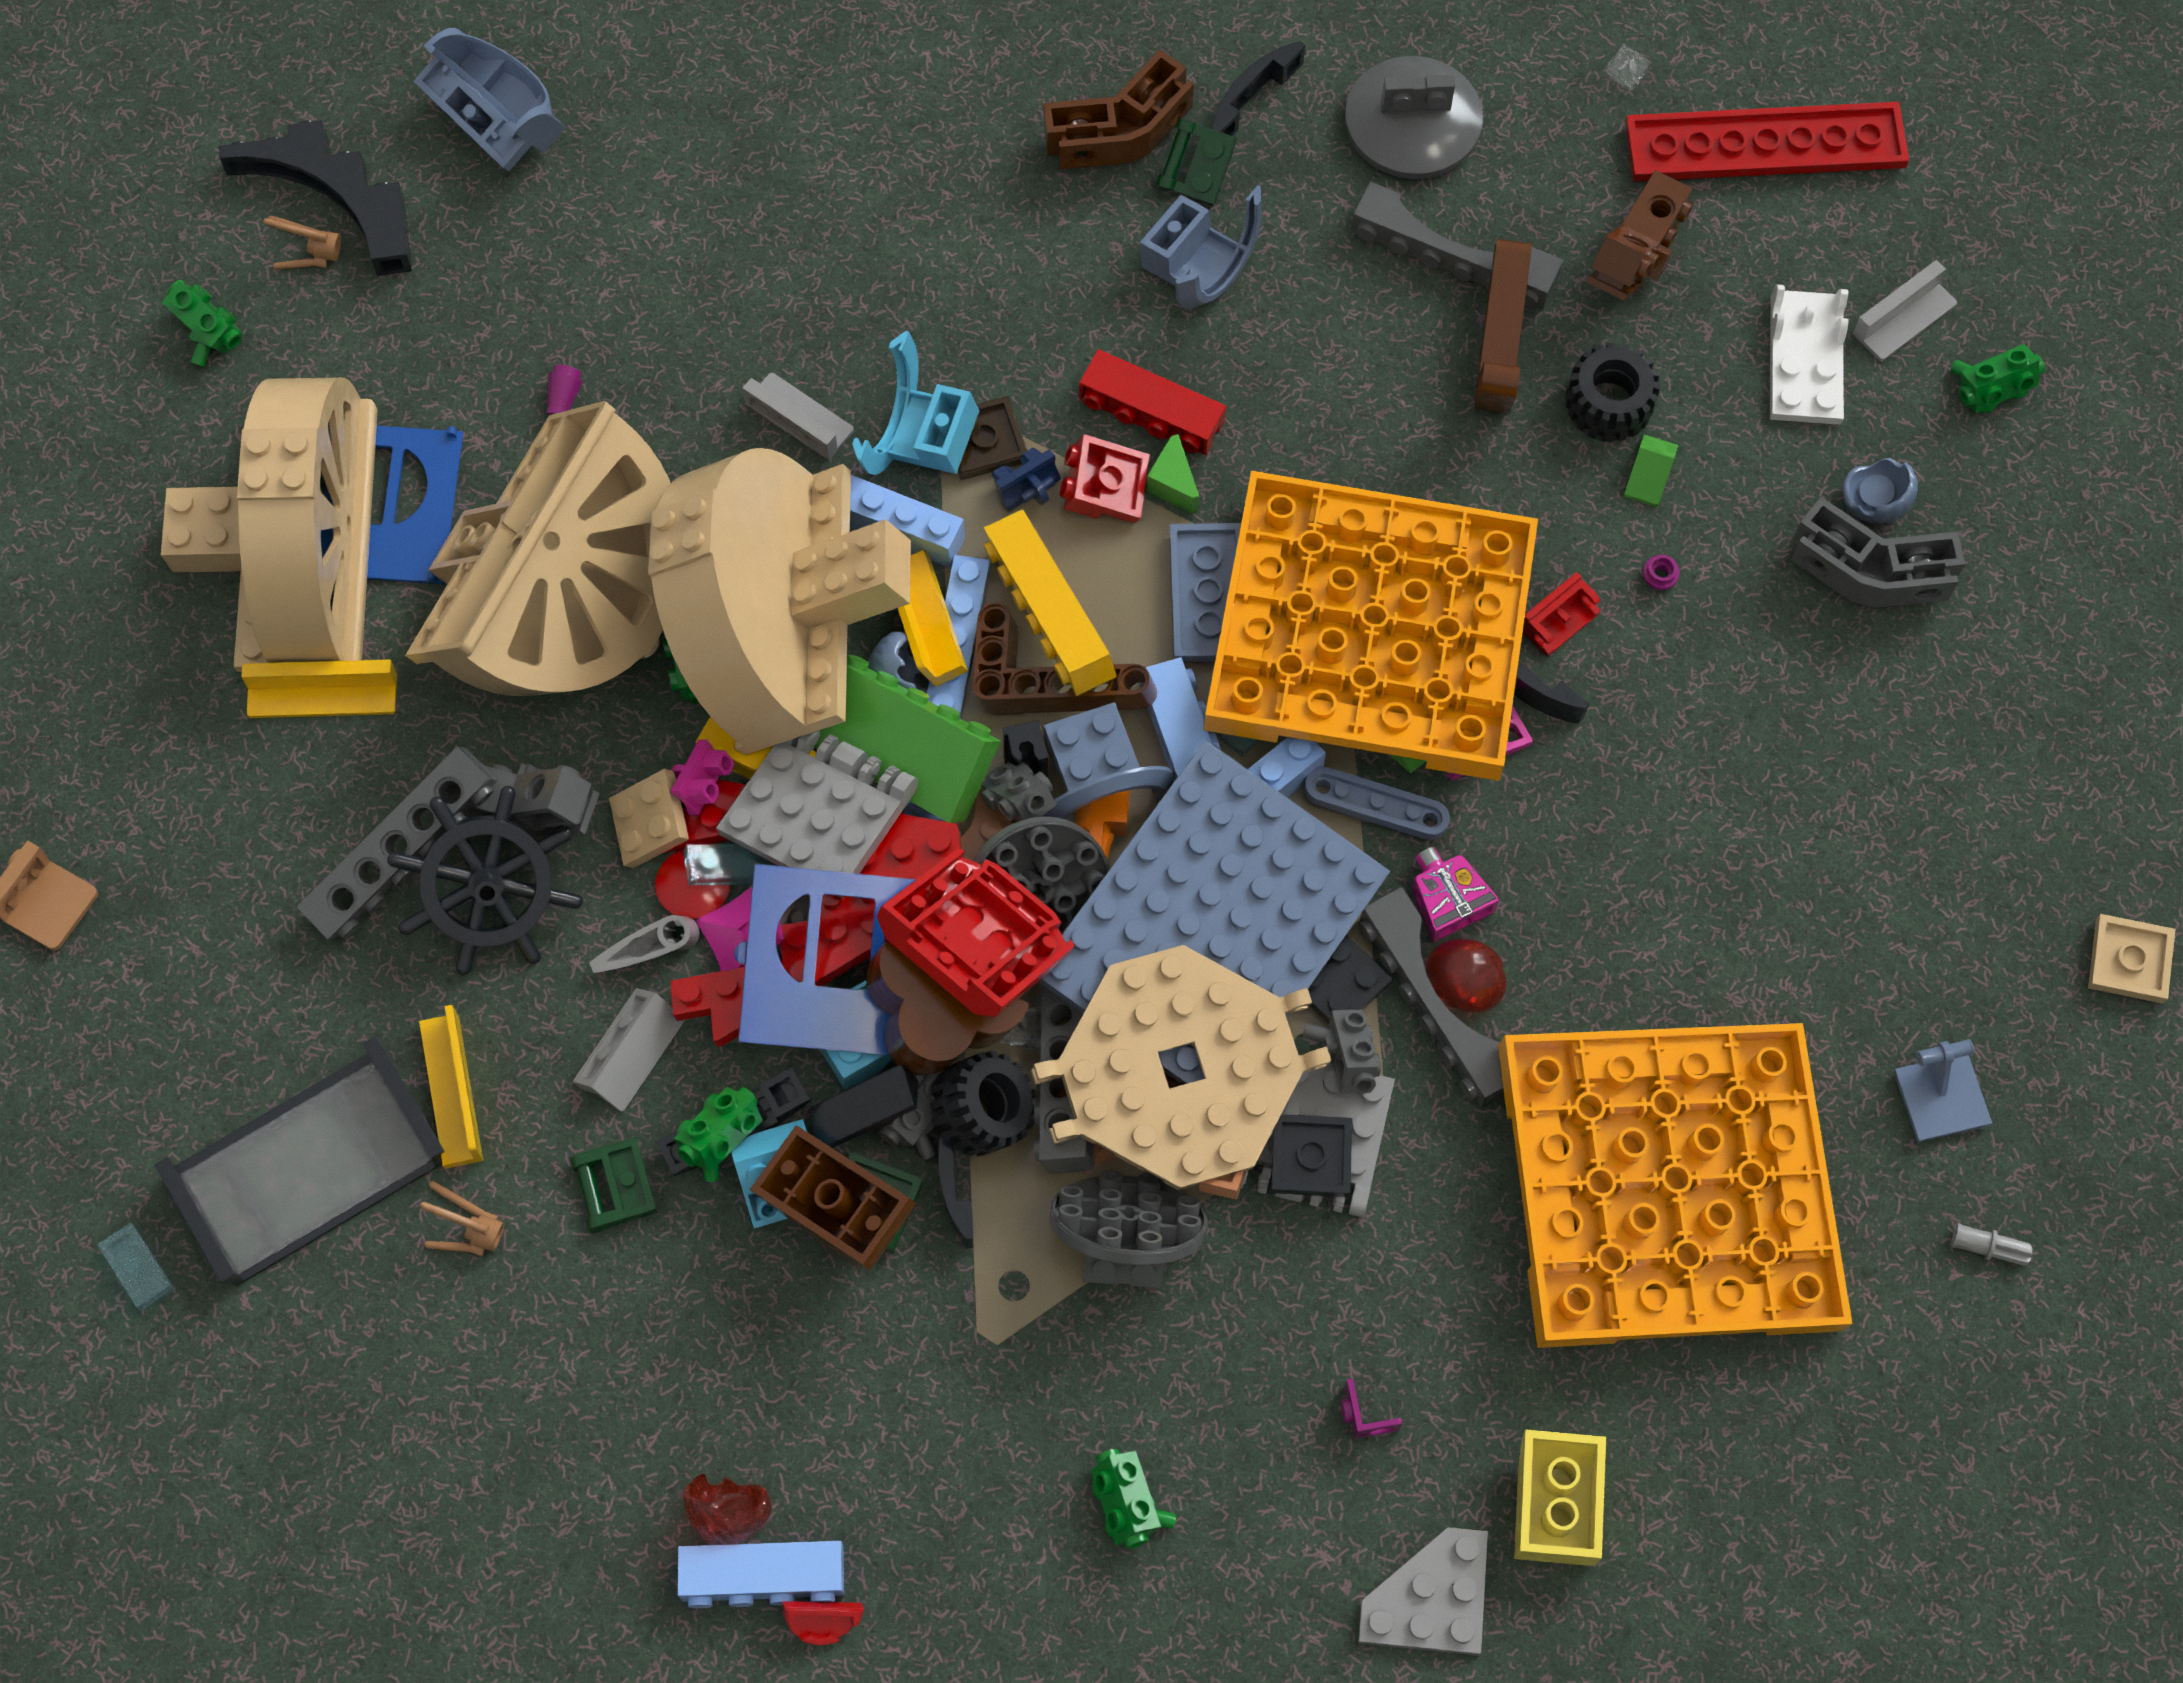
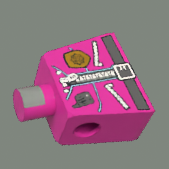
M1430 847L1415 857L1423 873L1414 878L1412 891L1432 943L1495 913L1499 899L1463 856L1458 855L1443 862L1435 847Z

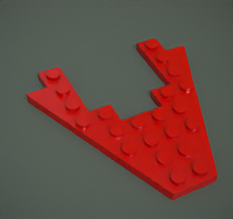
M717 780L716 784L719 787V795L714 804H704L699 815H689L686 808L682 809L689 840L664 853L730 841L719 835L716 827L746 785ZM900 814L859 874L917 879L955 849H962L959 827L954 823ZM835 895L822 896L815 971L816 986H823L870 957L875 905L873 899L845 896L840 898ZM807 921L781 925L784 940L781 942L782 960L780 962L787 973L799 983L802 982ZM745 967L670 981L673 1016L675 1019L682 1021L711 1015L713 1041L717 1047L723 1046L737 1038L740 1028Z

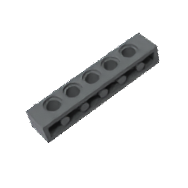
M457 746L297 908L327 940L347 939L360 927L358 920L367 911L370 913L376 911L386 901L387 897L384 894L394 884L400 886L413 874L411 871L394 868L388 864L387 858L389 854L395 852V840L403 836L407 842V850L404 854L424 858L431 843L444 831V828L430 808V800L436 796L442 797L456 820L461 821L467 819L464 814L474 804L480 806L491 797L494 792L491 787L498 780L468 748ZM456 782L461 789V795L455 803H451L447 798V790L451 784ZM429 809L434 815V822L429 829L425 830L420 823V817L425 810ZM375 862L380 868V877L375 883H372L368 879L367 870ZM348 889L352 892L354 901L352 906L346 910L341 904V895Z
M1041 984V995L1036 996V1011L1038 1017L1041 1018V1030H1036L1035 1042L1038 1053H1041L1040 1062L1058 1060L1083 1014ZM1071 1017V1020L1066 1025L1057 1026L1063 1018ZM1062 1077L1036 1085L1040 1089V1101L1035 1102L1034 1106L1035 1120L1040 1125V1138H1035L1034 1140L1036 1160L1041 1162L1049 1174L1094 1170L1095 1144L1082 1137H1077L1053 1145L1049 1132L1052 1124L1066 1120H1075L1068 1096L1057 1098L1058 1093L1065 1088Z

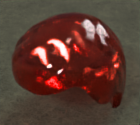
M1455 939L1444 942L1431 952L1426 962L1425 971L1437 996L1448 1003L1449 1007L1468 1012L1487 1011L1499 1004L1506 992V974L1503 970L1502 959L1491 947L1482 942L1471 939Z
M700 1474L686 1486L683 1493V1505L691 1525L701 1538L713 1545H733L750 1538L765 1525L772 1509L771 1498L764 1487L757 1484L738 1485L727 1477L723 1478L722 1483L711 1485L708 1483L706 1475Z

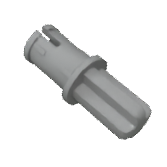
M1960 1223L1955 1225L1951 1240L1952 1248L1984 1255L1985 1260H1990L1994 1257L2023 1266L2028 1265L2031 1259L2032 1246L2029 1243L2000 1236L1997 1230L1993 1229L1991 1232L1964 1226Z

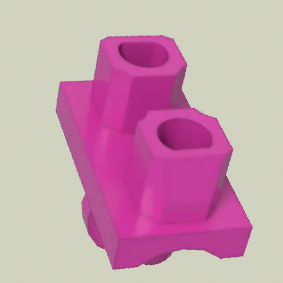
M698 740L686 764L674 765L671 771H674L676 778L671 793L685 804L689 815H699L704 804H714L719 795V787L716 782L719 776L731 773L734 761L726 751L715 750L708 740Z

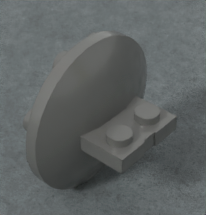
M1421 56L1391 58L1368 69L1353 85L1348 95L1345 110L1346 131L1357 153L1376 169L1386 174L1406 179L1436 177L1461 165L1475 149L1483 122V111L1479 96L1466 77L1450 65Z
M1034 817L1013 823L990 838L973 859L974 862L983 864L985 859L998 864L1053 910L1061 921L1058 928L1061 935L1110 870L1106 855L1097 841L1079 825L1057 817Z
M1104 1170L1097 1177L1083 1179L1061 1187L1060 1191L1053 1198L1050 1209V1224L1055 1234L1064 1243L1085 1254L1083 1282L1130 1284V1286L1161 1288L1164 1263L1184 1258L1202 1246L1207 1234L1208 1219L1198 1198L1161 1182V1179L1155 1175L1145 1173L1139 1175V1177L1125 1176L1114 1170Z

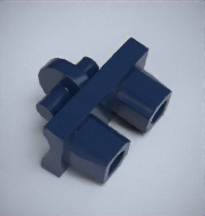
M1033 447L1023 453L1020 458L1021 467L1012 471L1009 466L1003 465L993 471L992 476L995 486L997 487L1002 506L1007 512L1033 498L1040 505L1049 501L1046 490L1061 480L1055 465L1056 457L1050 450L1041 453Z

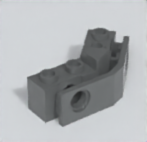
M1823 497L1818 499L1802 519L1792 540L1797 547L1791 561L1851 602L1873 608L1948 601L1958 583V576L1965 566L1958 531L1883 539ZM1816 560L1823 564L1821 568L1814 564ZM1927 590V593L1919 594V592Z
M521 763L518 773L515 774L505 766L493 764L491 767L485 766L498 780L491 787L494 790L493 794L482 805L476 806L474 804L464 814L467 818L494 816L501 789L505 786H511L515 789L516 795L509 820L524 827L537 840L543 839L561 827H569L573 832V836L583 835L587 831L600 793L595 790L590 791L592 784L579 777L580 773L568 766L560 765L558 768L544 770L538 769L531 764ZM456 782L451 784L447 790L448 800L451 803H455L461 795V789Z

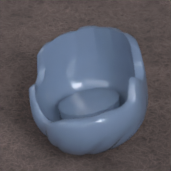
M1891 458L1881 459L1870 466H1858L1852 469L1845 477L1842 485L1843 499L1849 511L1862 521L1879 525L1884 523L1891 524L1904 517L1913 506L1918 491V480L1913 468L1907 462L1901 464Z
M892 632L881 639L869 656L868 668L876 673L884 671L892 674L899 679L898 684L906 689L915 688L927 694L928 690L919 687L915 682L916 674L920 673L916 666L914 658L908 653L909 642L906 633Z

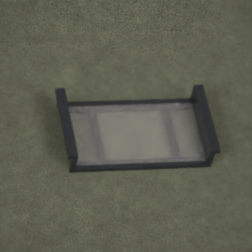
M376 1036L362 1043L367 1051L366 1055L175 1165L169 1157H166L154 1164L222 1284L230 1280L236 1287L443 1165L439 1155L445 1152Z

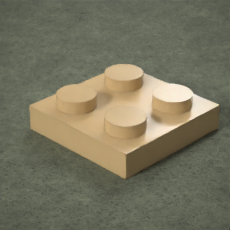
M663 769L609 798L623 866L637 867L689 840L681 801L671 793V789L676 782L674 771Z
M2100 914L2096 918L2088 989L2164 1004L2168 1000L2176 929Z

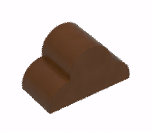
M886 941L872 957L867 969L866 985L869 995L882 1011L890 1015L885 1028L887 1051L897 1065H904L912 1074L916 1075L939 1073L954 1062L967 1048L980 1049L997 1043L1021 1021L1029 1003L1017 999L997 1017L975 1015L894 945Z
M797 1125L750 1188L755 1195L796 1223L827 1248L860 1269L862 1267L869 1272L917 1206L909 1197Z

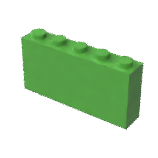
M849 654L847 657L845 722L820 730V737L814 748L818 749L826 736L833 735L839 739L840 743L845 741L867 752L868 758L875 756L881 760L880 771L873 780L876 783L879 782L880 777L887 768L894 766L901 770L900 773L906 772L919 779L918 788L910 802L946 822H965L1001 741L991 736V730L985 725L974 721L968 723L960 719V712L943 704L937 706L929 702L930 696L925 692L915 688L906 689L898 684L899 679L894 675L884 671L876 673L868 668L869 662Z

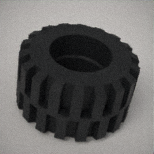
M1614 342L1607 343L1606 348H1602L1599 344L1592 347L1591 353L1585 351L1573 367L1565 400L1566 408H1570L1568 415L1571 421L1578 419L1576 427L1581 432L1585 428L1590 430L1588 436L1594 439L1597 434L1603 435V441L1611 442L1612 436H1617L1618 441L1626 440L1628 433L1634 437L1639 434L1640 428L1644 429L1647 426L1650 417H1652L1660 392L1661 383H1658L1660 376L1658 370H1652L1654 365L1650 358L1644 360L1642 358L1644 352L1636 349L1635 352L1629 350L1630 345L1622 343L1620 348L1615 347ZM1602 383L1617 384L1629 393L1630 398L1621 401L1607 399L1596 390L1595 386Z
M996 1051L981 1052L949 1065L935 1079L938 1084L932 1086L931 1095L935 1097V1100L930 1102L931 1110L935 1111L936 1118H933L935 1126L941 1127L942 1132L940 1135L944 1140L950 1139L951 1147L956 1151L963 1149L964 1155L972 1156L976 1154L977 1157L984 1156L1018 1143L1019 1140L1024 1139L1028 1135L1027 1130L1032 1128L1034 1120L1031 1115L1035 1114V1104L1032 1103V1099L1036 1097L1034 1089L1030 1090L1028 1075H1023L1020 1072L1022 1067L1017 1062L1010 1063L1009 1056L1005 1054L998 1055ZM979 1093L982 1095L988 1108V1115L985 1113L979 1100Z

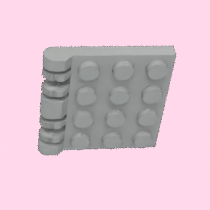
M820 730L774 745L716 827L719 835L778 866L859 874L916 792L919 779L906 772L900 773L901 770L890 766L880 777L876 789L870 785L880 771L882 763L879 758L875 756L868 758L867 752L845 741L840 743L839 739L833 735L826 736L823 743L818 747L815 757L809 755L819 740Z
M1328 1063L1325 1068L1302 1073L1282 1114L1352 1118L1351 1187H1354L1348 1214L1364 1218L1395 1079L1380 1075L1375 1077L1376 1087L1371 1093L1341 1094L1334 1065ZM1273 1131L1256 1164L1263 1166L1262 1174L1259 1175L1257 1183L1258 1192L1263 1194L1267 1192L1272 1171ZM1246 1171L1241 1188L1246 1183L1248 1171ZM1275 1194V1197L1301 1203L1303 1195ZM1312 1195L1310 1205L1318 1207L1323 1196ZM1334 1197L1333 1211L1342 1213L1345 1197Z

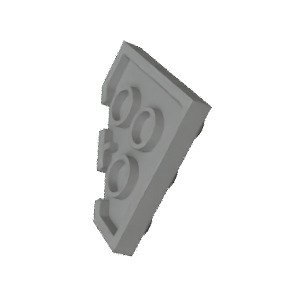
M1446 1528L1361 1601L1358 1643L1480 1656L1488 1531Z

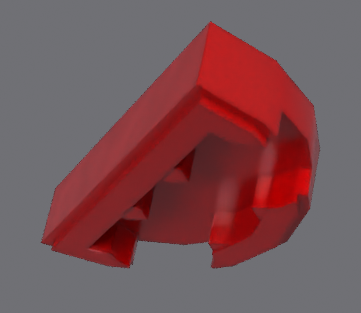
M782 1601L783 1616L791 1631L800 1637L804 1643L817 1646L834 1644L840 1641L839 1637L848 1633L853 1626L856 1627L860 1623L864 1611L862 1603Z

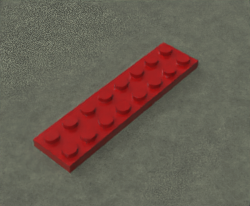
M1899 102L1627 115L1625 120L1633 182L1649 181L1655 170L1675 180L1898 169L1906 168L1909 163Z

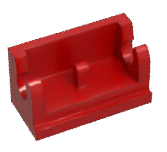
M1578 572L1525 614L1522 633L1547 657L1601 612L1596 605L1601 601L1599 596L1581 579L1582 576Z

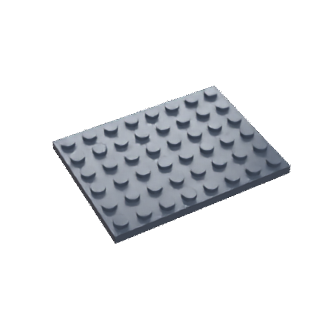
M1205 740L1062 934L1066 943L1072 940L1075 945L1069 956L1038 982L1084 1014L1110 965L1185 945L1272 994L1283 997L1292 992L1310 987L1390 873V870ZM1188 1044L1158 1053L1164 1072L1181 1085L1204 1079L1194 1046Z

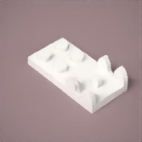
M1776 284L1771 294L1770 420L1841 425L1844 419L1843 343L1846 338L1849 320L1843 318L1848 299L1847 289H1839L1836 294L1785 291L1784 285Z

